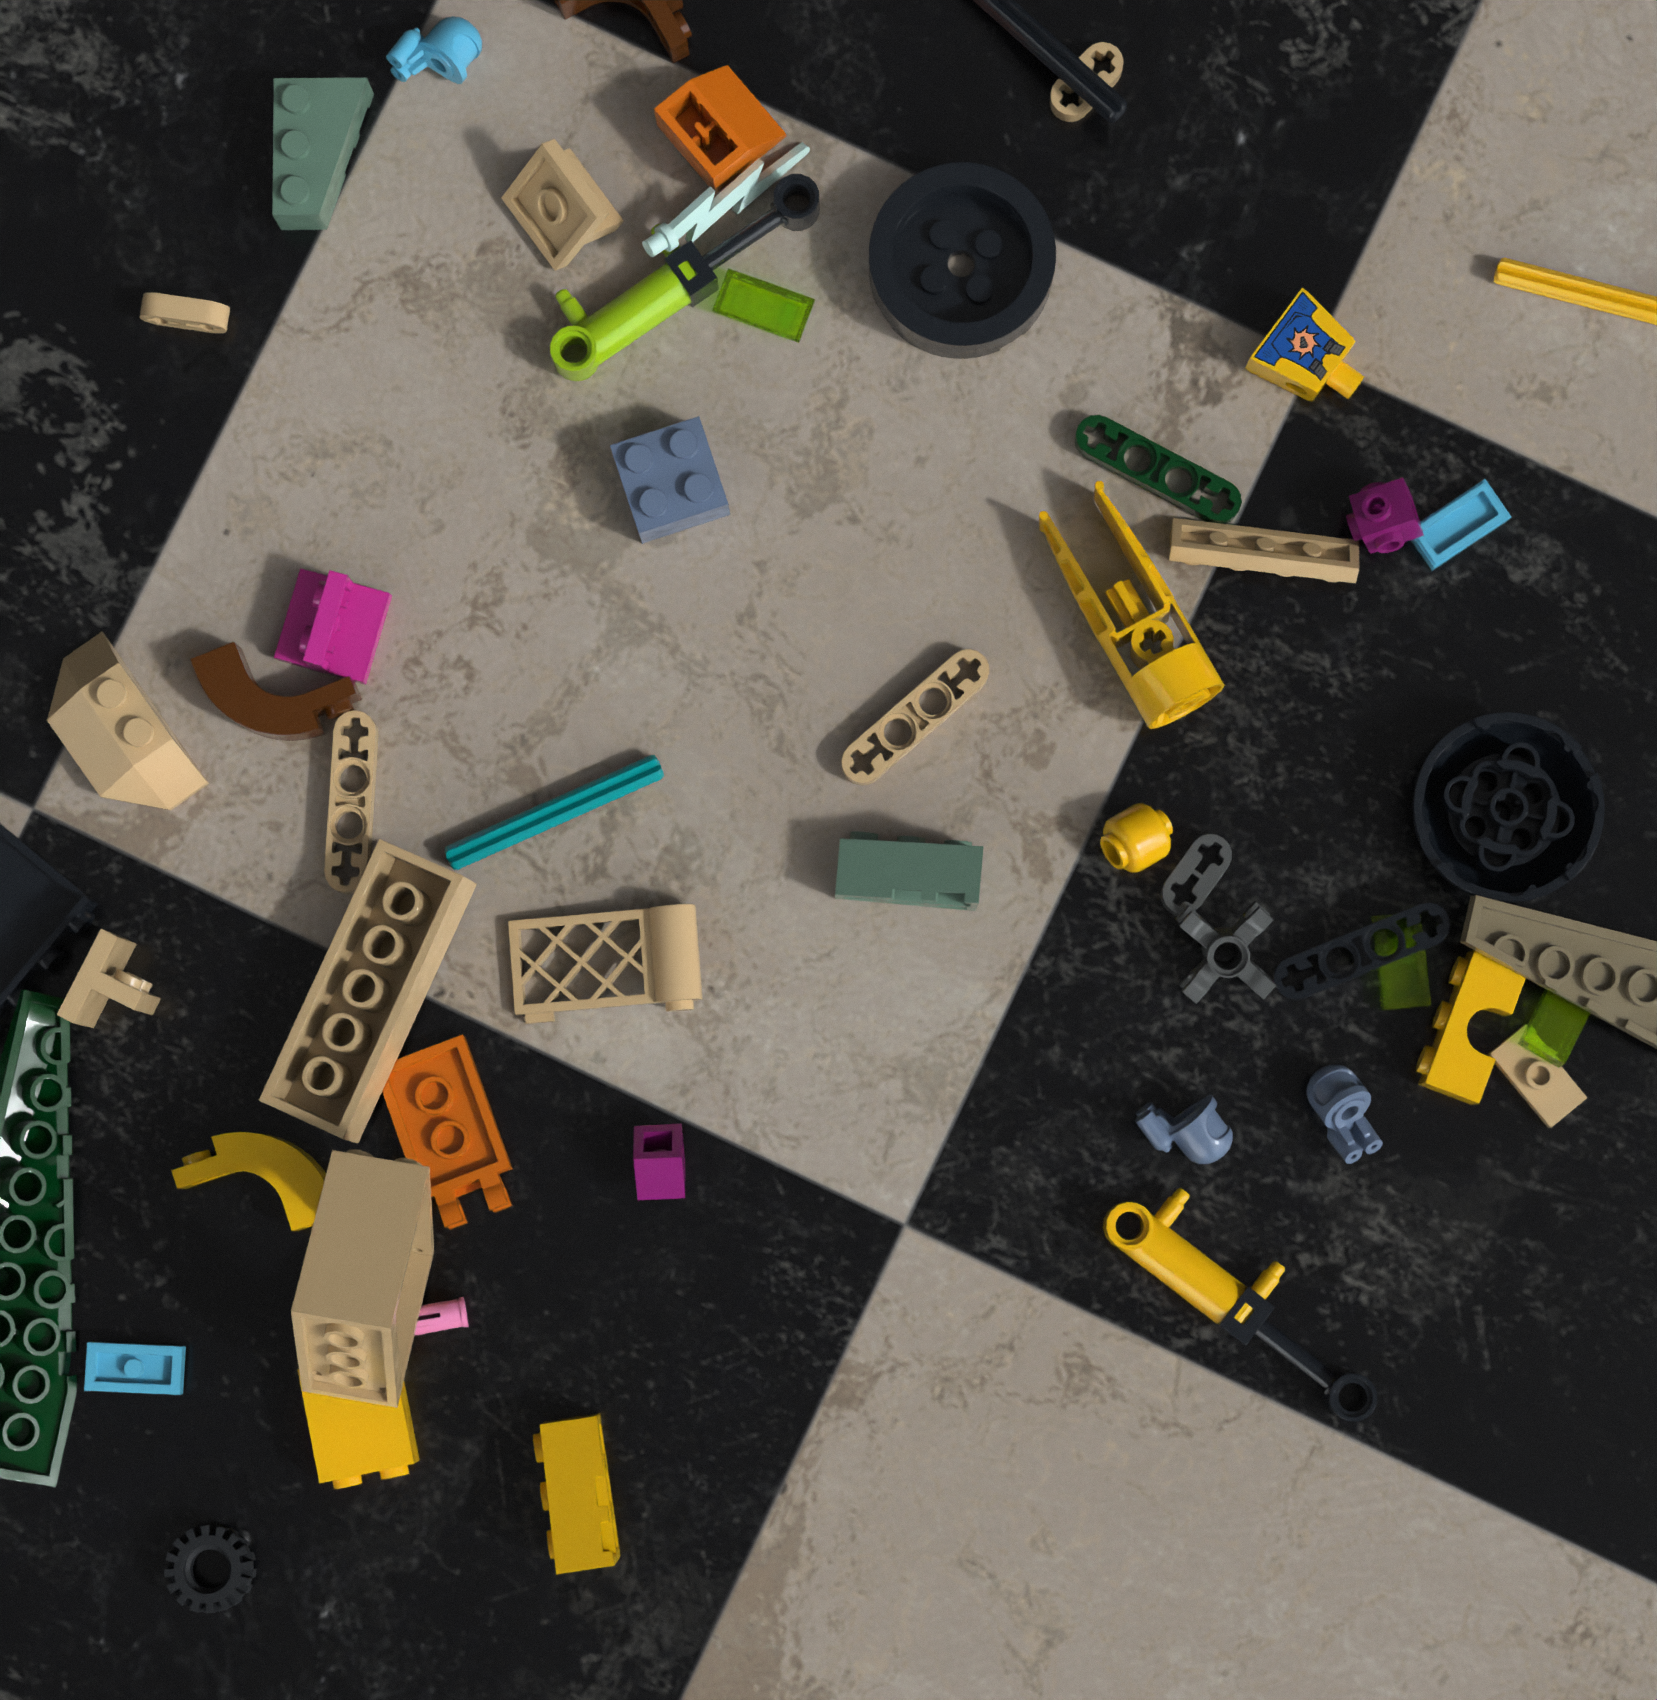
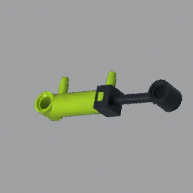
M790 174L783 177L775 187L773 192L774 202L770 204L771 209L703 256L692 241H689L682 247L679 245L671 252L663 250L662 253L666 257L664 258L665 265L590 316L586 314L577 299L572 297L567 289L558 291L555 298L572 326L560 329L553 336L550 343V354L557 372L563 378L570 381H583L590 378L600 364L688 304L694 307L718 291V278L713 272L716 268L780 225L791 231H803L810 228L817 221L820 214L819 190L816 183L810 177L803 174ZM800 194L809 200V204L803 210L793 211L785 206V200L789 196ZM660 224L655 225V226L651 229V234H652V235L655 234V232H654L655 227H657V226L660 225ZM581 345L587 349V354L582 361L570 363L563 359L564 351L569 346Z

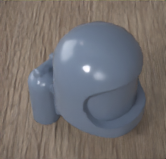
M1333 1064L1317 1070L1310 1077L1306 1094L1309 1103L1327 1126L1329 1142L1347 1164L1356 1162L1362 1156V1151H1365L1367 1154L1378 1151L1383 1142L1366 1117L1363 1116L1371 1103V1095L1354 1072L1343 1065Z
M1211 1094L1189 1106L1174 1118L1162 1108L1156 1109L1152 1102L1147 1103L1136 1112L1138 1117L1135 1122L1156 1150L1167 1153L1172 1148L1171 1143L1174 1141L1190 1161L1198 1164H1210L1219 1160L1228 1152L1233 1141V1132L1230 1126L1226 1125L1215 1111L1217 1101Z

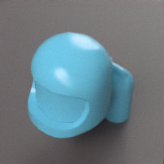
M451 16L444 18L436 24L425 38L421 35L418 28L405 31L386 55V58L393 65L391 73L401 82H406L411 75H416L428 66L446 79L456 84H462L467 78L466 68L482 51V39L478 30L468 20Z

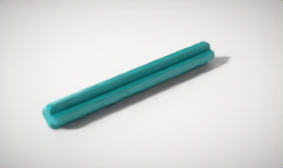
M649 755L449 844L444 848L445 856L450 866L454 870H459L659 781L664 777V771L658 758L655 755Z

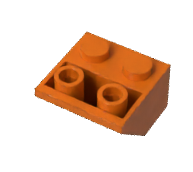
M728 65L688 80L654 108L657 126L705 183L715 190V194L744 172L758 158H761L787 137L784 130Z

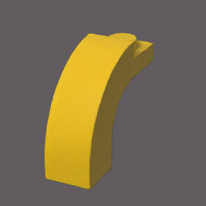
M233 1132L213 1136L211 1138L216 1156L212 1157L209 1149L183 1157L184 1166L171 1170L177 1189H187L242 1171L254 1173L264 1178L278 1192L292 1231H299L313 1226L326 1172L316 1160L293 1143L275 1136L251 1132Z

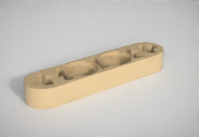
M965 649L955 653L849 745L844 751L841 760L842 772L846 779L860 786L870 785L877 781L979 692L986 684L989 675V664L985 656L972 649ZM963 660L964 663L969 665L975 661L979 665L976 671L979 679L976 682L969 678L964 679L956 686V690L963 695L955 699L950 687L938 679L945 674L950 683L960 672L959 662ZM935 689L944 694L947 704L941 713L930 715L921 709L919 699L927 690ZM893 720L906 722L911 728L912 733L909 741L899 746L890 744L884 736L887 724ZM872 736H876L881 748L893 756L885 761L882 753H879L871 761L872 773L869 775L864 771H859L857 774L851 771V768L854 766L852 755L858 752L859 755L864 757L875 748V745L868 742V740Z
M357 710L347 711L342 714L335 722L333 730L324 867L325 879L329 886L339 893L347 895L354 894L371 858L379 737L378 727L374 720L366 713ZM357 720L360 721V725L364 729L368 730V736L360 737L358 742V752L360 754L368 753L367 761L356 757L341 759L342 751L352 754V740L344 735V730L351 729L354 721ZM348 767H360L366 774L365 785L357 792L345 791L341 786V774ZM346 813H356L363 821L361 833L352 839L341 837L337 829L338 820ZM336 844L349 848L362 846L361 854L351 851V865L359 869V876L351 877L349 885H343V879L335 876L336 868H343L345 864V853L343 851L335 853Z

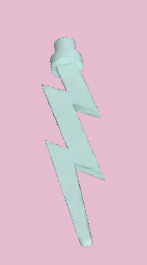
M802 142L762 172L764 162L758 158L715 198V190L709 187L669 224L663 222L655 227V234L642 242L645 251L651 257L656 256L663 250L671 252L679 246L678 240L686 233L685 240L687 242H694L732 206V211L738 215L809 153L810 148Z

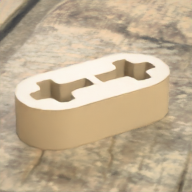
M1095 43L1079 59L1093 70L1094 58L1099 61L1105 60L1106 57L1111 60V73L1108 74L1103 70L1097 75L1109 86L1113 87L1121 77L1124 63L1122 53L1111 43ZM1060 78L1055 82L1051 90L1049 104L1051 111L1057 118L1066 122L1078 121L1092 109L1080 96L1078 100L1080 106L1077 107L1071 103L1064 107L1061 104L1063 99L1062 91L1064 90L1068 94L1074 91Z
M144 293L140 319L148 323L209 333H226L230 307L222 303L161 293Z

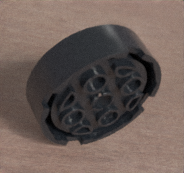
M955 162L934 166L919 172L902 183L890 195L879 211L873 225L869 243L870 287L876 305L891 324L892 329L905 341L920 350L953 359L976 358L995 353L1019 336L1024 335L1036 322L1045 307L1056 265V244L1052 225L1047 213L1035 195L1011 175L994 167L970 162ZM961 253H965L974 263V270L965 277L953 275L948 268L949 260L956 255H961Z

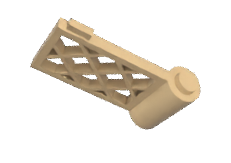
M694 904L665 905L647 909L508 921L515 1015H525V1024L555 1022L554 1012L665 1003L666 1012L694 1010V1001L703 999L696 907ZM639 920L640 940L627 953L609 936L621 921ZM611 922L603 932L594 925ZM576 925H586L599 936L582 957L563 942V939ZM564 927L557 936L548 929ZM540 929L553 940L536 961L522 951L521 930ZM604 942L624 957L607 979L587 963ZM557 946H560L577 961L576 965L561 982H558L541 967ZM640 950L642 952V965L634 959ZM523 960L531 966L525 974ZM629 963L643 973L645 994L626 996L612 984ZM584 967L603 984L590 999L579 1000L566 987ZM537 971L556 988L544 1003L526 1004L525 984ZM608 988L617 995V997L600 998ZM561 993L571 1000L554 1002Z

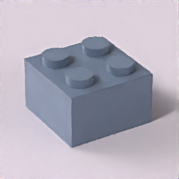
M699 416L610 445L642 544L730 515L729 504Z

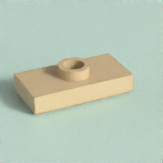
M1527 1024L1521 1026L1487 1054L1489 1057L1496 1059L1495 1065L1548 1128H1552L1587 1099V1096Z

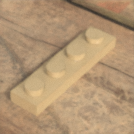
M1173 518L1170 531L1169 561L1183 562L1187 565L1201 564L1225 567L1235 571L1250 570L1275 573L1284 577L1299 576L1323 579L1327 582L1356 583L1359 572V540L1355 542L1353 539Z

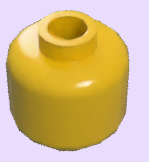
M1138 803L1106 821L1100 845L1105 857L1112 866L1118 870L1124 869L1128 872L1136 873L1168 855L1171 849L1170 835L1173 833V827L1163 811L1159 809L1155 811L1144 803Z

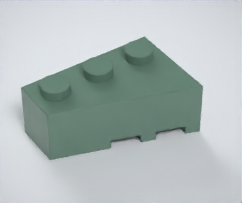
M274 78L272 215L281 230L328 229L346 177L345 171L353 148H356L360 137L359 131L366 110L370 108L374 97L367 78Z
M850 832V839L840 838L835 899L976 911L979 904L984 846H972V842L961 840H944V844L925 843V838L916 836H897V841L878 840V834Z

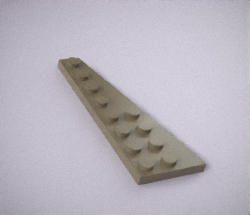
M1478 895L1470 896L1460 943L1657 1049V941Z

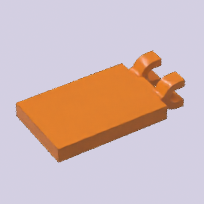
M462 1034L397 1059L382 1093L405 1158L415 1160L422 1166L430 1167L431 1200L435 1198L444 1227H448L451 1230L468 1223L458 1197L481 1188L483 1189L489 1210H493L496 1213L511 1207L512 1204L500 1173L513 1168L465 1036Z

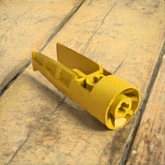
M1097 481L1095 483L1094 501L1157 612L1149 614L1130 579L1117 582L1112 588L1105 591L1106 596L1125 627L1124 630L1117 633L1105 608L1046 511H1041L1039 514V530L1044 532L1081 611L1147 726L1150 729L1159 728L1198 709L1221 692L1225 685L1159 571L1126 521L1104 493V483ZM1169 615L1172 617L1187 645L1174 649L1172 631L1165 624L1169 621ZM1151 638L1153 644L1159 640L1161 642L1159 653L1153 654L1151 649L1144 652V639ZM1131 642L1130 656L1132 662L1141 669L1133 676L1117 651L1118 648Z

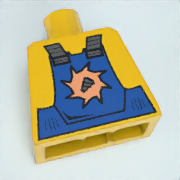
M1301 288L1251 355L1245 367L1250 373L1311 402L1325 384L1349 399L1365 377L1343 361L1355 343L1354 338L1304 288Z

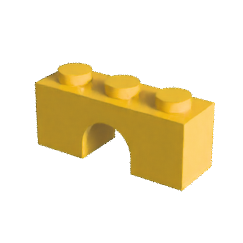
M1475 950L1467 952L1465 958L1459 956L1449 977V983L1455 985L1449 1002L1441 1001L1433 1019L1432 1027L1438 1029L1432 1047L1424 1046L1417 1062L1416 1072L1422 1073L1418 1085L1470 1105L1479 1104L1496 1059L1484 1055L1472 1047L1467 1037L1468 1022L1479 1010L1490 1011L1503 1017L1512 1015L1526 978Z

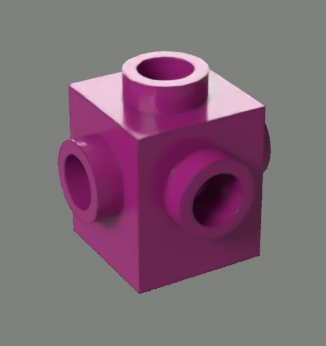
M1403 477L1388 483L1374 482L1368 484L1359 493L1349 496L1353 513L1347 514L1346 518L1355 542L1362 539L1370 554L1375 552H1393L1400 549L1405 542L1424 536L1412 494Z

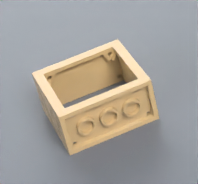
M332 1150L291 1309L302 1391L398 1407L434 1255L430 1167L422 1166L419 1162L408 1158H398L394 1161L375 1158L362 1150H348L347 1152Z

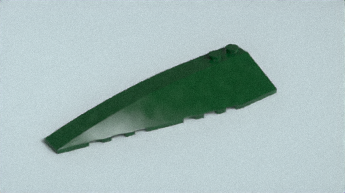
M21 990L0 1059V1478L56 1487L77 1393L76 1375H69L71 1352H76V1331L72 1330V1303H75V1284L72 1283L71 1259L74 1258L73 1179H70L69 1155H72V1135H69L68 1107H71V1087H68V1063L71 1061L70 1021L57 1015L64 998Z

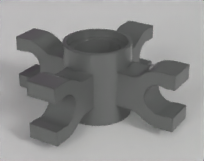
M1254 901L1232 928L1227 926L1212 927L1189 905L1176 917L1179 926L1202 945V952L1205 957L1179 983V986L1183 988L1182 992L1196 1004L1219 977L1233 978L1238 976L1263 1000L1276 987L1272 977L1250 960V952L1247 947L1273 921L1270 913L1258 902ZM1232 942L1238 945L1237 953L1231 960L1221 962L1214 959V952L1220 944Z

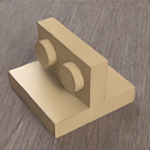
M555 139L540 145L501 197L555 271L568 266L585 244L615 232L624 221L570 148L563 151Z
M100 929L57 1015L74 1024L94 1028L109 998L135 1011L153 1015L161 1000L160 997L149 992L153 984L134 974L123 971L136 943L120 935Z

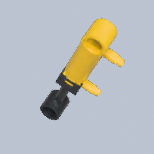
M1177 1188L1173 1195L1166 1199L1155 1215L1151 1214L1144 1206L1133 1202H1122L1108 1210L1104 1218L1103 1230L1106 1238L1112 1245L1123 1251L1241 1344L1247 1345L1254 1335L1324 1388L1322 1392L1324 1394L1323 1399L1326 1407L1333 1415L1346 1421L1358 1422L1366 1419L1373 1413L1377 1405V1392L1375 1386L1368 1378L1355 1372H1341L1339 1370L1335 1373L1266 1320L1275 1308L1266 1298L1279 1283V1278L1285 1271L1284 1266L1277 1261H1273L1267 1269L1263 1270L1250 1288L1170 1228L1189 1199V1194L1185 1190ZM1125 1212L1136 1214L1141 1222L1139 1234L1130 1240L1121 1238L1116 1231V1221ZM1355 1383L1361 1390L1362 1399L1355 1408L1350 1410L1344 1409L1339 1402V1392L1346 1384Z

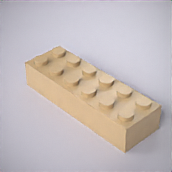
M379 839L259 1101L339 1138L359 1143L477 884L461 874Z

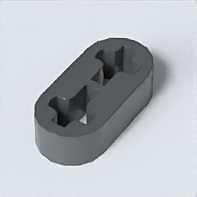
M1206 834L1199 837L1190 846L1164 882L1161 889V901L1170 913L1178 916L1187 905L1196 911L1225 873L1232 860V850L1229 843L1223 837L1216 834ZM1214 844L1220 849L1217 857L1222 861L1221 865L1218 866L1212 863L1201 874L1195 870L1203 857L1198 852L1200 846L1208 849ZM1192 876L1197 880L1190 891V895L1195 899L1193 904L1185 901L1180 906L1175 905L1172 901L1175 893L1170 889L1171 886L1175 884L1181 887Z

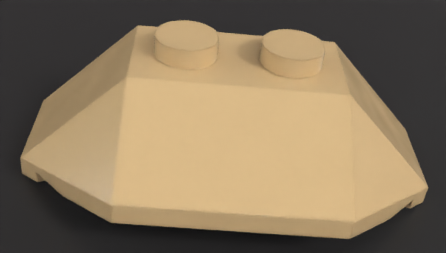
M100 632L63 658L47 721L100 797L171 811L209 784L103 632Z

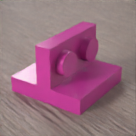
M300 568L274 658L281 662L339 678L350 676L355 682L366 685L392 595L388 592L355 584L348 575L329 570L328 576Z

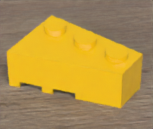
M600 1413L545 1421L540 1424V1433L533 1434V1444L537 1463L544 1462L546 1481L540 1482V1494L543 1510H549L551 1530H547V1544L550 1559L555 1560L556 1575L614 1566L620 1558V1549Z

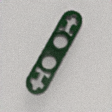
M1090 415L1078 425L1074 438L1075 447L1084 458L1206 522L1227 524L1237 516L1242 499L1238 488L1231 482L1105 416ZM1097 427L1105 430L1103 438L1113 445L1116 444L1118 436L1125 439L1119 447L1116 460L1113 461L1108 458L1112 448L1102 443H1099L1095 449L1087 445L1089 437L1084 432L1086 430L1094 432ZM1139 447L1147 451L1150 456L1148 468L1138 472L1130 470L1124 462V454L1127 450ZM1173 469L1185 470L1191 477L1192 485L1190 489L1184 493L1172 492L1168 489L1165 482L1167 473ZM1200 480L1209 483L1203 491L1208 495L1217 497L1220 492L1226 493L1228 495L1226 503L1232 507L1231 511L1223 508L1219 514L1214 513L1211 510L1213 502L1203 496H1200L1198 504L1191 502V498L1198 490Z

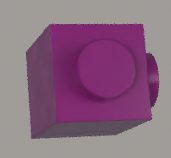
M682 1124L634 1126L633 1161L637 1200L685 1198V1156Z

